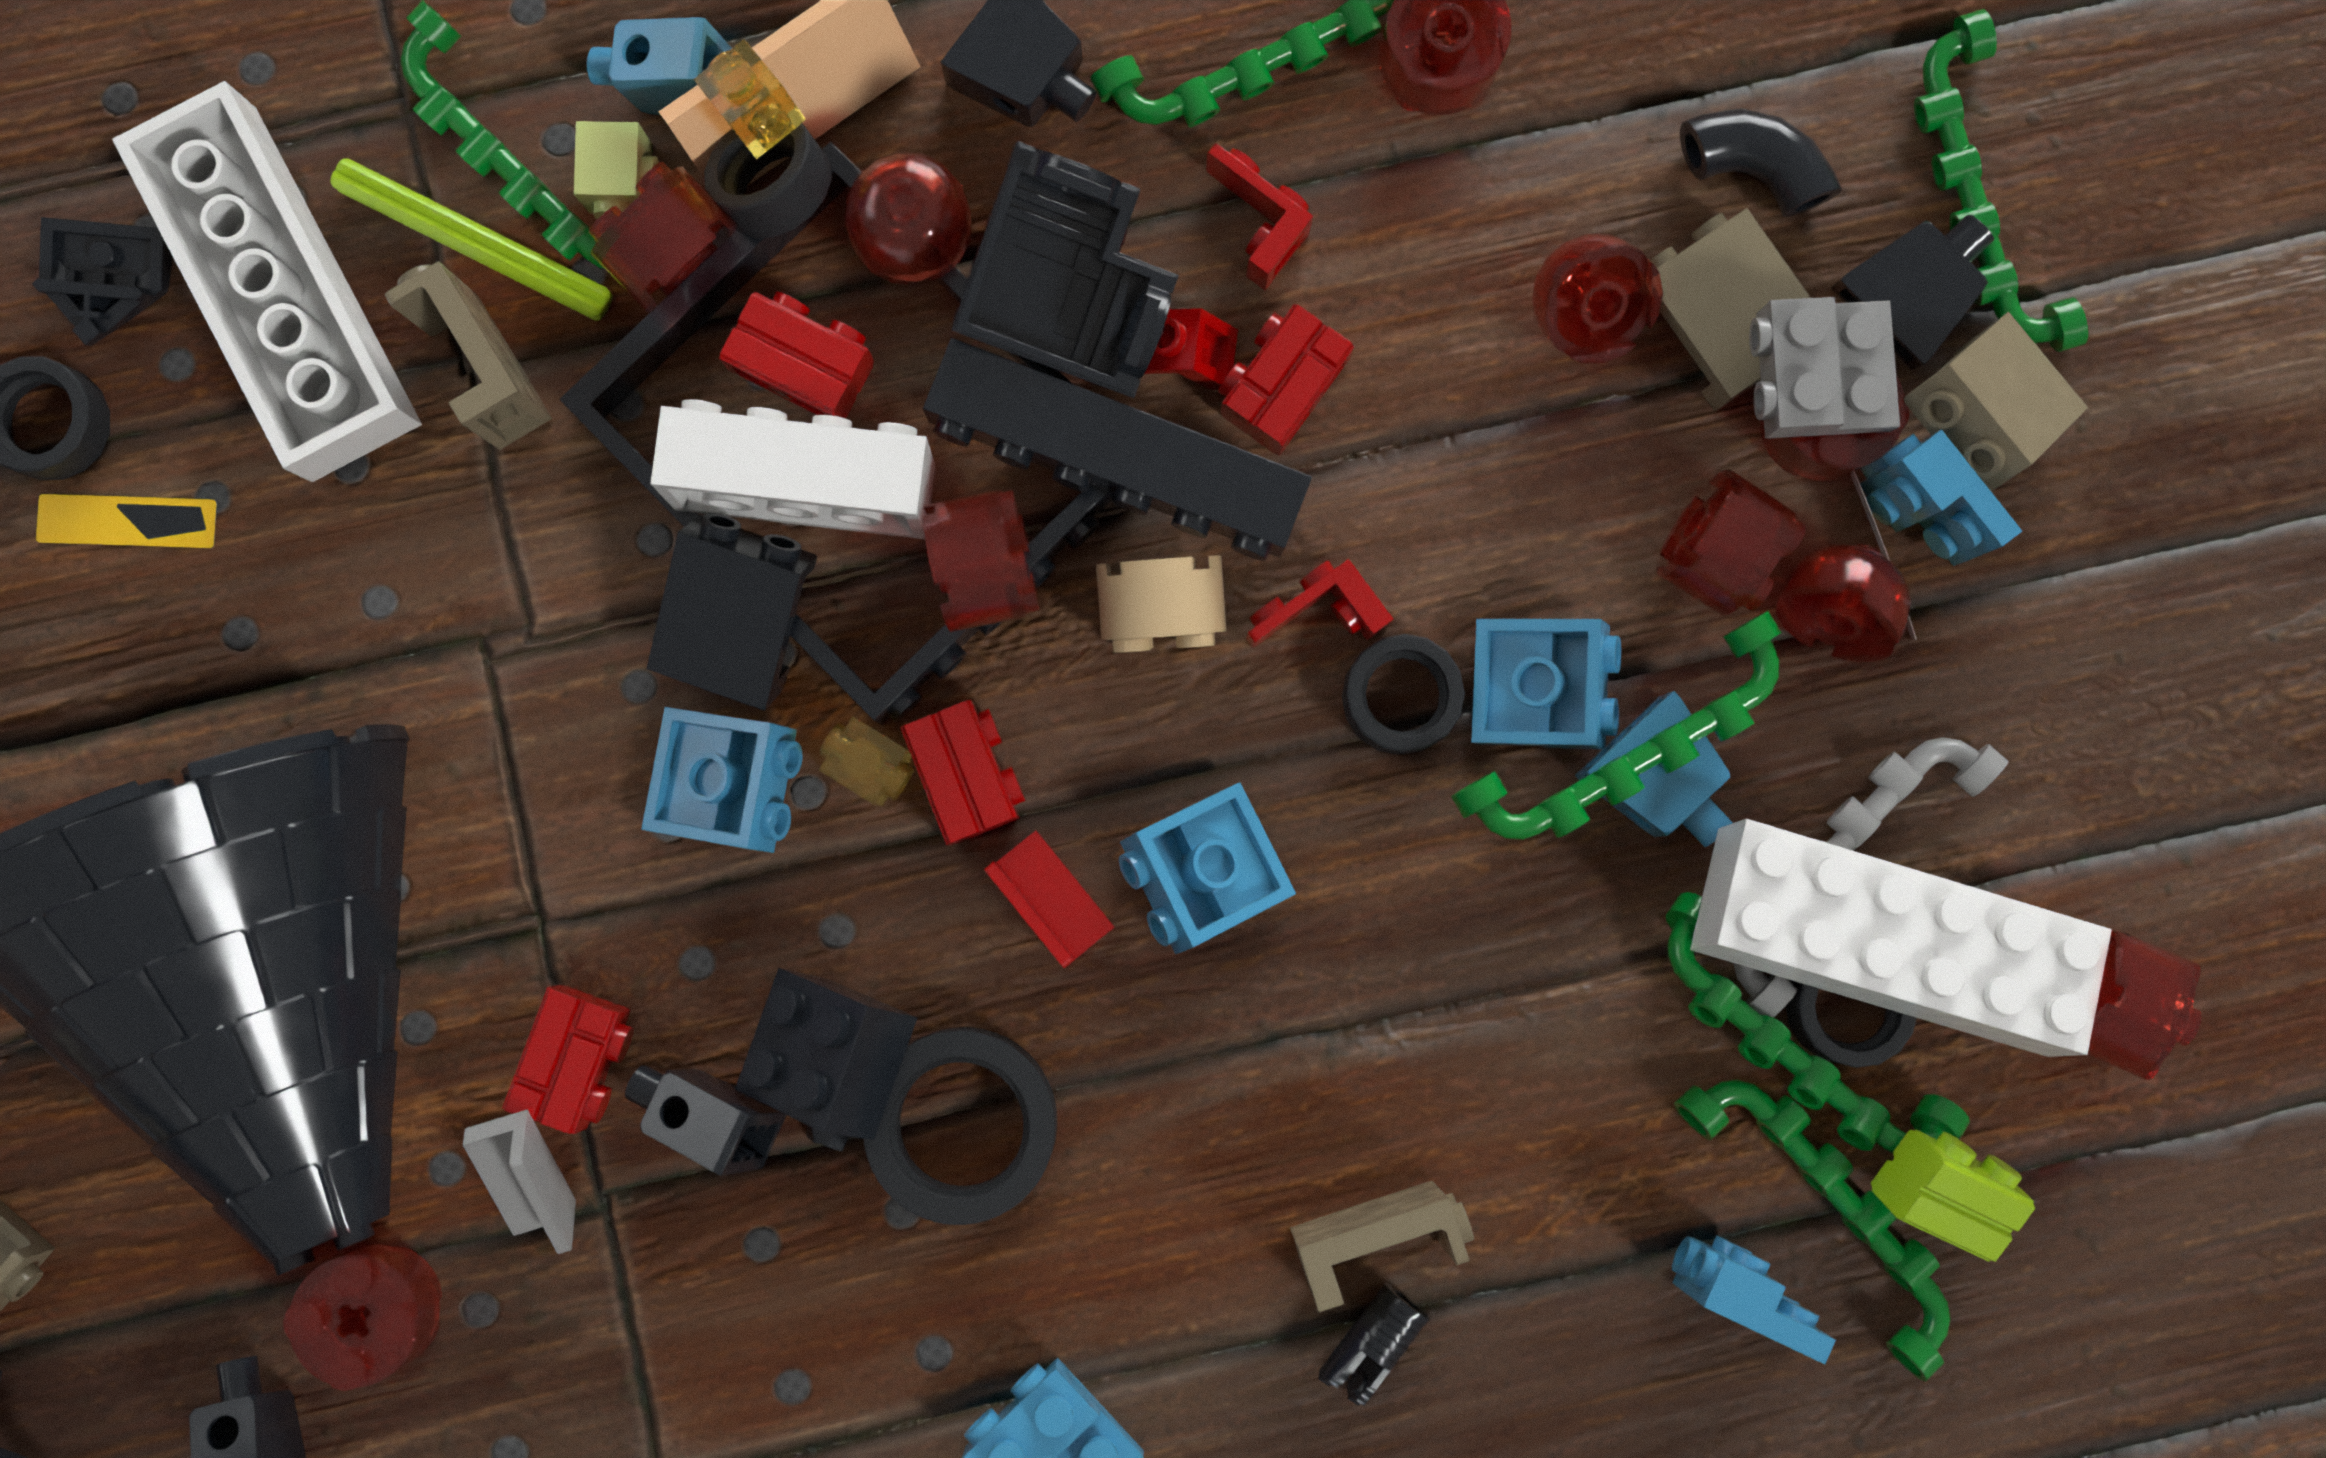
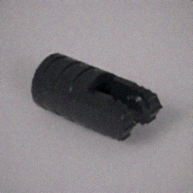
M1385 1282L1319 1369L1318 1379L1329 1387L1332 1385L1338 1388L1339 1385L1343 1386V1383L1348 1380V1376L1352 1374L1346 1387L1347 1399L1358 1406H1365L1397 1364L1400 1357L1406 1352L1412 1341L1418 1336L1421 1329L1430 1320L1429 1316L1406 1295Z

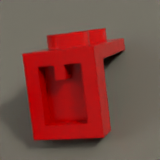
M1215 143L1207 153V173L1276 224L1272 226L1270 223L1265 222L1252 237L1245 249V252L1251 256L1248 260L1246 277L1266 291L1308 237L1314 216L1308 212L1309 206L1307 202L1297 192L1284 185H1280L1277 189L1259 175L1260 169L1257 164L1245 153L1235 148L1228 152Z
M1202 308L1169 309L1159 342L1144 374L1179 373L1209 390H1219L1221 384L1234 367L1238 329Z
M1349 559L1336 568L1327 560L1299 581L1304 592L1284 605L1282 600L1277 597L1255 612L1249 618L1254 628L1247 633L1245 640L1253 649L1330 592L1337 600L1331 604V608L1338 620L1351 635L1360 631L1368 641L1386 628L1394 619Z

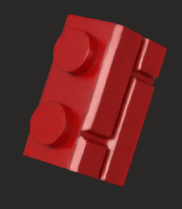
M757 292L752 293L738 318L737 326L733 327L720 352V361L728 371L815 415H832L846 419L856 401L858 392L864 386L875 362L869 349L863 346L866 337L854 328L837 320H832L829 328L807 318L810 309L800 301L782 292H776L772 300Z
M1293 304L1284 318L1276 312L1270 316L1254 340V343L1261 350L1248 367L1239 361L1229 372L1218 390L1221 395L1226 397L1221 404L1220 414L1222 417L1278 456L1282 454L1348 363L1355 348L1351 341L1331 327L1325 326L1320 319L1296 304Z
M970 699L900 727L946 845L958 844L1020 818L1015 805L1026 800L1013 767L1001 770L992 747L1003 742L990 709L978 712L975 703Z
M556 985L547 987L502 1109L512 1114L528 1109L534 1121L567 1134H576L587 1129L589 1122L597 1124L604 1115L611 1097L612 1088L603 1085L612 1061L618 1064L622 1062L633 1038L634 1028L626 1025L631 1010L569 986Z

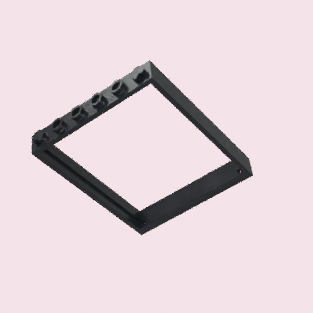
M831 141L822 150L830 160L832 180L824 201L810 218L792 231L773 238H751L738 231L733 233L559 399L684 527L700 514L675 511L650 484L653 466L622 436L606 417L845 189L961 303L965 291L963 288L967 278ZM1009 352L1019 364L1071 383L1059 370ZM1092 485L1089 486L1087 492H1081L876 692L797 613L795 614L790 635L874 721L882 725L890 717L897 723L921 701L922 696L917 690L931 676L936 674L940 679H943L962 662L967 655L962 646L979 630L987 636L1008 617L1012 609L1006 604L1023 587L1029 592L1034 591L1052 574L1056 566L1051 560L1067 544L1076 549L1097 530L1100 522L1095 517L1111 502L1114 494Z

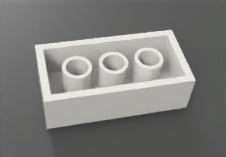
M692 399L683 400L681 408L661 406L650 484L675 511L701 514L714 513L744 519L927 539L935 462L927 437L917 436L916 428L905 424L886 422L878 424V431L852 428V421L832 415L813 416L812 423L788 421L786 413L763 407L748 408L747 416L721 413L722 407L715 403Z

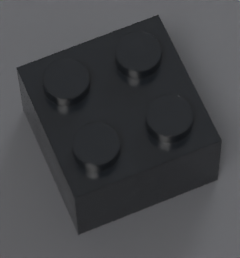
M778 968L735 1090L823 1133L874 1140L918 1017L832 980Z

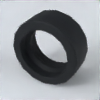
M765 113L743 121L728 132L714 148L704 170L705 190L713 203L736 231L751 238H773L792 231L813 215L824 201L832 180L831 163L800 119L785 113ZM784 157H792L790 165L778 180L761 191L744 195L747 185L757 172L771 162Z
M18 357L1 364L0 465L38 480H64L85 471L101 455L110 435V410L103 392L86 375L46 357ZM42 384H54L63 388L68 393L72 403V422L66 436L52 450L45 453L30 454L22 451L16 445L12 435V415L19 400L31 389Z
M1401 634L1382 638L1360 653L1346 674L1342 701L1346 719L1361 740L1378 751L1404 755L1424 751L1450 733L1461 716L1465 692L1461 672L1445 649L1428 638ZM1400 658L1417 661L1428 668L1437 681L1439 690L1437 710L1429 722L1416 730L1406 732L1388 729L1376 721L1368 709L1366 699L1368 680L1376 668L1387 661Z
M1790 980L1798 990L1786 1005L1789 1026L1800 1044L1818 1057L1855 1068L1879 1065L1898 1054L1913 1034L1916 1017L1886 1009L1883 1024L1872 1037L1863 1042L1850 1044L1837 1041L1823 1030L1817 1020L1815 1003L1819 988Z

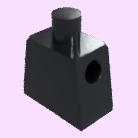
M988 0L940 61L947 86L1027 127L1036 125L1050 105H1053L1074 122H1078L1087 113L1097 94L1096 90L1074 75L1083 61L1081 41L1043 0Z
M1969 214L1945 236L1931 222L1925 220L1848 272L1831 289L1845 303L1890 301L1894 353L1913 370L1924 365L1934 355L1988 284L1986 277L1971 262L1994 241V237L1980 220Z
M641 1065L630 1078L625 1090V1099L646 1109L640 1123V1130L644 1134L720 1176L762 1169L787 1117L786 1114L735 1090L736 1086L698 1069L667 1070L665 1074H662L646 1065Z
M258 1356L216 1364L220 1403L192 1409L189 1416L191 1458H306L294 1395L290 1389L262 1393Z

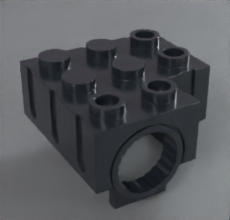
M1017 141L1012 147L1006 165L1008 167L1006 174L996 193L985 225L986 231L983 240L977 248L963 288L965 291L960 306L956 308L950 329L951 331L1134 398L1141 381L1140 379L1148 368L1159 342L1170 307V293H1173L1179 277L1175 273L1119 252L1141 189L1124 182L1121 183L1118 179L1079 162Z

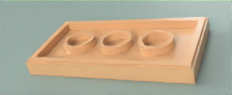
M821 0L658 112L704 179V170L711 152L728 132L743 121L765 113H785L800 119L815 140L921 66L888 0ZM784 157L768 164L757 172L748 185L789 157Z

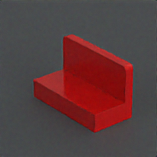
M1037 830L997 862L993 861L984 869L1064 969L1115 927Z

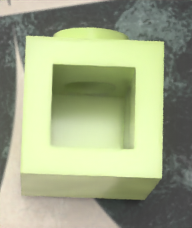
M576 121L574 196L589 214H593L595 218L602 221L626 222L631 218V214H635L638 210H641L644 214H650L651 194H658L660 190V165L657 156H652V142L638 122Z

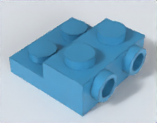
M1942 429L1921 442L1913 433L1893 448L1889 447L1860 469L1866 477L1860 485L1867 495L1866 500L1874 517L1885 525H1891L1896 533L1919 522L1924 528L1923 537L1929 548L1940 558L1948 559L1953 566L2003 547L2022 532Z
M1476 619L1471 743L1479 745L1540 746L1542 748L1605 749L1606 736H1616L1619 727L1618 699L1607 698L1608 673H1619L1620 637L1610 635V625L1602 619Z
M664 707L641 830L774 853L776 841L782 840L787 835L791 824L790 808L787 804H784L788 778H794L798 774L802 765V748L795 741L797 729L768 722Z
M1240 782L1120 841L1125 852L1119 856L1121 872L1132 888H1143L1153 910L1147 913L1150 931L1162 946L1170 944L1175 955L1213 938L1296 894Z
M1717 1235L1712 1246L1694 1237L1687 1236L1683 1239L1672 1263V1270L1676 1273L1672 1282L1675 1286L1703 1307L1818 1362L1826 1364L1836 1340L1815 1327L1819 1320V1315L1800 1306L1799 1302L1783 1295L1786 1287L1766 1275L1771 1265L1769 1262Z
M1057 1358L1045 1370L1038 1363L1031 1367L1011 1388L1010 1391L1016 1398L999 1414L992 1408L988 1409L969 1427L964 1434L969 1443L965 1446L962 1458H1144V1450L1062 1361Z

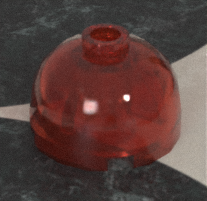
M896 152L875 159L857 175L847 194L845 226L856 256L873 274L894 284L908 285L907 281L918 282L927 279L929 282L941 278L960 262L971 241V209L963 186L943 163L922 153Z
M1588 233L1562 243L1546 257L1536 274L1531 301L1535 320L1539 328L1557 350L1567 354L1571 359L1579 363H1606L1626 355L1637 346L1632 340L1641 333L1645 325L1650 329L1652 328L1659 316L1663 289L1660 272L1638 247L1611 234Z
M1836 544L1814 550L1793 568L1783 584L1775 613L1783 628L1799 642L1812 648L1815 639H1818L1826 644L1835 646L1831 654L1832 657L1845 661L1867 663L1886 659L1893 653L1896 644L1898 645L1899 641H1901L1906 630L1911 597L1909 586L1903 574L1879 550L1865 544Z

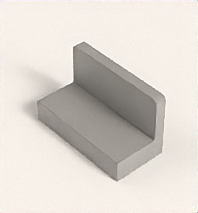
M528 1109L465 1128L463 1147L513 1236L543 1227L557 1254L571 1251L576 1199Z

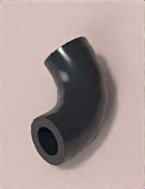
M1740 108L1700 115L1681 124L1680 143L1682 152L1695 178L1701 181L1717 174L1734 171L1752 175L1767 185L1776 199L1783 217L1794 216L1813 209L1831 200L1842 191L1835 171L1815 141L1779 116Z

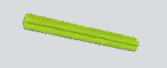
M349 158L340 160L336 170L331 175V185L338 192L595 321L603 319L612 304L613 295L607 287Z

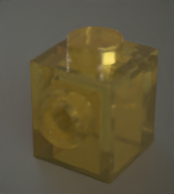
M745 39L731 50L717 55L710 62L708 68L693 79L756 160L806 120L779 80Z
M852 716L847 726L837 723L819 751V755L826 758L819 771L870 803L878 806H883L887 798L895 801L908 784L914 772V768L908 765L912 760L909 750Z

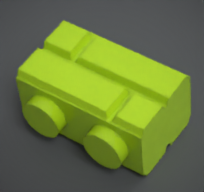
M1909 1130L1893 1151V1161L1887 1160L1871 1182L1872 1192L1897 1219L1988 1262L1997 1261L2012 1241L2011 1232H2018L2035 1210V1201L2018 1186L2022 1176L2014 1168L1991 1154H1988L1983 1162L1975 1159L1977 1154L1968 1145L1944 1131L1938 1139H1935L1919 1130Z

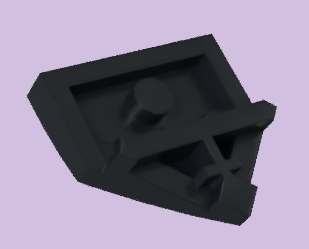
M41 217L39 278L32 285L38 292L48 295L75 326L72 329L73 332L85 345L92 346L168 293L173 256L159 229L156 227Z

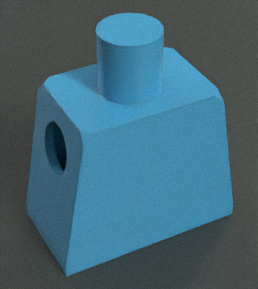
M705 18L621 20L615 26L612 47H592L589 50L587 72L592 84L614 86L640 111L647 114L660 115L658 111L732 62L739 55Z
M1675 691L1659 696L1607 744L1605 749H1602L1578 771L1575 776L1579 780L1585 778L1606 763L1626 754L1657 733L1692 714ZM1705 736L1693 743L1700 756L1668 774L1665 773L1660 763L1639 775L1645 788L1613 807L1654 837L1667 836L1682 823L1703 847H1707L1715 842L1718 828L1730 825L1733 822L1710 799V796L1730 778V773ZM1606 796L1601 797V798H1603L1605 801H1607V802L1609 803V801H1608V799L1606 798Z

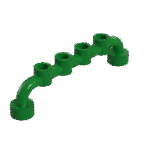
M424 0L406 17L415 28L403 45L400 62L404 79L413 92L421 99L413 107V111L441 136L450 127L464 141L455 150L457 154L483 177L493 169L505 180L507 184L498 193L523 217L528 219L534 211L541 215L550 224L542 233V236L559 253L571 261L579 252L587 261L600 269L621 271L635 267L649 255L658 262H661L676 246V243L641 210H638L622 227L631 236L625 243L614 247L602 242L588 225L568 209L494 134L467 111L466 107L430 75L427 70L426 61L432 48L436 46L441 52L446 54L462 36Z
M1349 0L1338 7L1333 13L1313 23H1303L1285 33L1279 40L1259 50L1251 49L1232 59L1225 67L1206 76L1194 77L1160 99H1146L1136 91L1135 88L1144 81V77L1132 55L1120 57L1102 66L1091 75L1090 81L1102 103L1114 100L1126 116L1139 123L1158 125L1183 116L1187 126L1194 127L1211 119L1220 112L1221 109L1216 98L1237 89L1243 101L1254 98L1274 85L1275 82L1270 74L1271 71L1291 62L1296 74L1306 72L1328 58L1329 55L1324 45L1343 35L1350 47L1358 46L1370 40L1382 30L1378 18L1390 12L1402 0Z
M1980 9L1957 16L1954 20L1953 31L1939 38L1927 51L1922 67L1923 85L1927 95L1915 99L1914 115L1918 128L1923 134L1938 130L1944 152L1932 157L1933 177L1941 191L1956 187L1962 210L1950 214V230L1969 214L1980 220L1994 237V241L1977 256L1980 267L1977 269L1986 277L1988 284L1974 303L1977 306L1992 303L1997 319L2009 312L2034 343L2049 342L2056 352H2061L2086 344L2088 340V324L2084 310L2079 301L2073 297L2045 305L2042 319L2029 317L2022 310L2017 297V274L2013 264L2006 260L1999 239V216L1994 205L1987 201L1981 182V159L1976 147L1969 143L1963 124L1964 106L1957 88L1951 86L1947 68L1949 62L1957 55H1959V58L1965 65L1992 58L1996 53L1997 37L1992 18L1985 9Z
M1766 611L1724 635L1723 638L1735 658H1739L1747 653L1751 657L1753 674L1745 684L1715 699L1682 721L1657 733L1643 744L1606 763L1592 772V774L1555 793L1529 811L1521 814H1511L1503 809L1498 800L1508 794L1495 771L1451 796L1463 819L1475 813L1491 832L1506 839L1523 840L1538 835L1549 828L1552 829L1556 838L1574 831L1590 820L1584 807L1603 796H1606L1611 806H1614L1645 788L1639 775L1660 763L1665 773L1668 774L1700 756L1693 743L1715 732L1720 742L1753 725L1755 722L1748 711L1758 706L1772 693L1779 678V658L1771 639L1782 632L1769 611Z
M1690 892L1681 893L1666 913V921L1672 929L1668 939V958L1674 973L1685 986L1696 994L1688 1005L1691 1014L1703 1024L1713 1028L1722 1027L1727 1019L1745 1034L1738 1045V1050L1747 1061L1764 1069L1771 1068L1775 1061H1778L1795 1075L1787 1090L1791 1097L1801 1105L1819 1110L1827 1102L1844 1116L1837 1127V1132L1845 1142L1864 1151L1872 1150L1875 1143H1877L1883 1149L1893 1154V1151L1907 1133L1889 1121L1891 1118L1890 1113L1883 1105L1871 1098L1856 1094L1840 1080L1841 1074L1832 1063L1821 1057L1809 1055L1790 1039L1791 1033L1782 1022L1768 1015H1760L1741 999L1740 989L1731 980L1718 974L1709 973L1698 963L1690 948L1702 896ZM1935 1094L1924 1095L1910 1117V1122L1914 1129L1935 1139H1938L1944 1131L1960 1140L1970 1123L1968 1115L1961 1107L1951 1100Z
M1738 1079L1721 1081L1706 1091L1692 1085L1674 1102L1676 1110L1689 1126L1705 1139L1712 1140L1729 1123V1119L1723 1110L1730 1105L1745 1107L1756 1118L1757 1126L1772 1143L1783 1149L1795 1162L1803 1179L1815 1191L1826 1197L1842 1215L1841 1220L1859 1240L1867 1244L1883 1261L1884 1269L1890 1277L1903 1289L1910 1292L1920 1303L1924 1318L1919 1330L1916 1331L1908 1325H1903L1886 1342V1346L1902 1366L1915 1377L1926 1382L1944 1364V1360L1937 1350L1948 1335L1951 1320L1948 1301L1939 1286L1930 1277L1940 1267L1934 1255L1925 1246L1912 1238L1903 1246L1887 1229L1897 1219L1872 1191L1868 1190L1860 1198L1844 1181L1854 1171L1850 1161L1829 1143H1825L1817 1150L1802 1132L1812 1122L1804 1109L1793 1099L1783 1095L1775 1103L1768 1094L1755 1084Z

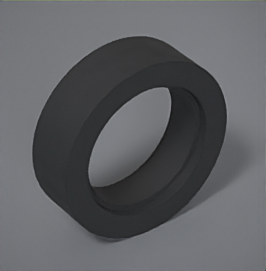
M958 1027L936 1031L907 1046L875 1139H864L867 1159L878 1182L891 1198L903 1208L919 1217L949 1225H967L990 1220L1002 1215L1020 1203L1033 1190L1042 1177L1050 1160L1057 1133V1109L1054 1094L1046 1075L1036 1060L1025 1049L1009 1038L989 1030L973 1027ZM948 1063H972L993 1071L1010 1086L1021 1107L1023 1137L1020 1149L1014 1160L1004 1171L983 1183L956 1186L935 1180L924 1173L913 1162L903 1143L900 1119L907 1093L916 1080L924 1073Z

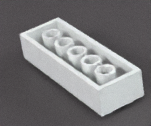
M223 81L112 139L283 469L310 482H314L422 425L255 106L226 81Z
M1744 819L1718 828L1690 950L2046 1057L2077 1056L2088 1054L2112 929L1750 819Z

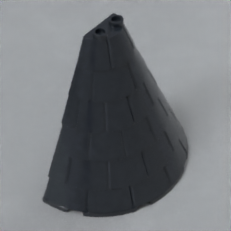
M365 725L356 730L359 742L351 743L348 736L336 737L333 730L330 729L233 750L188 763L187 767L181 771L185 783L175 785L174 780L170 778L155 780L138 785L136 781H132L68 804L0 833V1008L25 1028L27 1036L89 1088L88 1093L150 1145V1152L213 1204L212 1209L270 1265L273 1264L277 1276L316 1260L312 1251L314 1246L332 1239L338 1251L375 1235L371 1222L388 1216L390 1212L391 1130L398 1055L394 1048L401 970L396 967L407 813V807L402 805L407 742L410 740L405 726Z

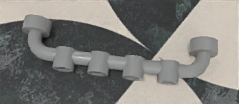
M1944 737L1924 741L1904 759L1893 751L1868 777L1877 786L1875 791L1862 804L1855 797L1851 796L1827 820L1826 823L1836 833L1826 843L1854 851L1876 831L1886 815L1915 789L1923 779L1924 774L1936 763L1948 762L1957 766L1959 771L1953 777V781L1971 797H1974L1997 778L2007 766L2008 760L1990 744L1983 746L1977 751L1961 740ZM1733 963L1738 981L1750 995L1746 1003L1760 1015L1775 1017L1798 990L1789 979L1772 974L1767 977L1762 971Z

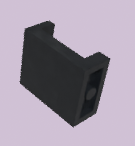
M714 513L698 515L678 531L646 669L765 711L785 688L790 667L783 665L803 583L805 578L815 568L817 555L802 550L800 543L789 537L775 534L762 536L744 530L737 520L729 516Z

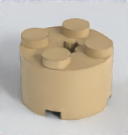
M1221 555L1208 556L1209 569H1196V562L1193 557L1120 562L1121 575L1111 576L1110 564H1096L1101 640H1112L1113 653L1151 650V648H1154V637L1176 636V648L1215 645V632L1227 631Z

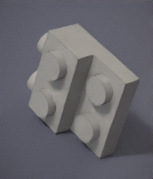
M1835 297L1770 300L1756 313V318H1753L1750 324L1749 345L1752 356L1759 357L1761 381L1756 383L1754 390V411L1758 420H1764L1765 438L1892 432L1900 427L1890 301L1835 303Z

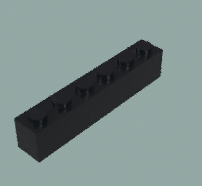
M954 338L950 339L923 406L928 422L935 425L933 433L942 439L968 447L971 439L995 448L992 455L1006 464L1026 470L1030 462L1053 470L1052 479L1068 488L1087 492L1089 486L1092 485L1113 493L1111 501L1123 509L1140 515H1147L1149 508L1173 516L1171 525L1185 533L1206 538L1208 532L1212 531L1232 539L1230 547L1236 552L1261 561H1266L1268 554L1281 558L1312 479V476Z

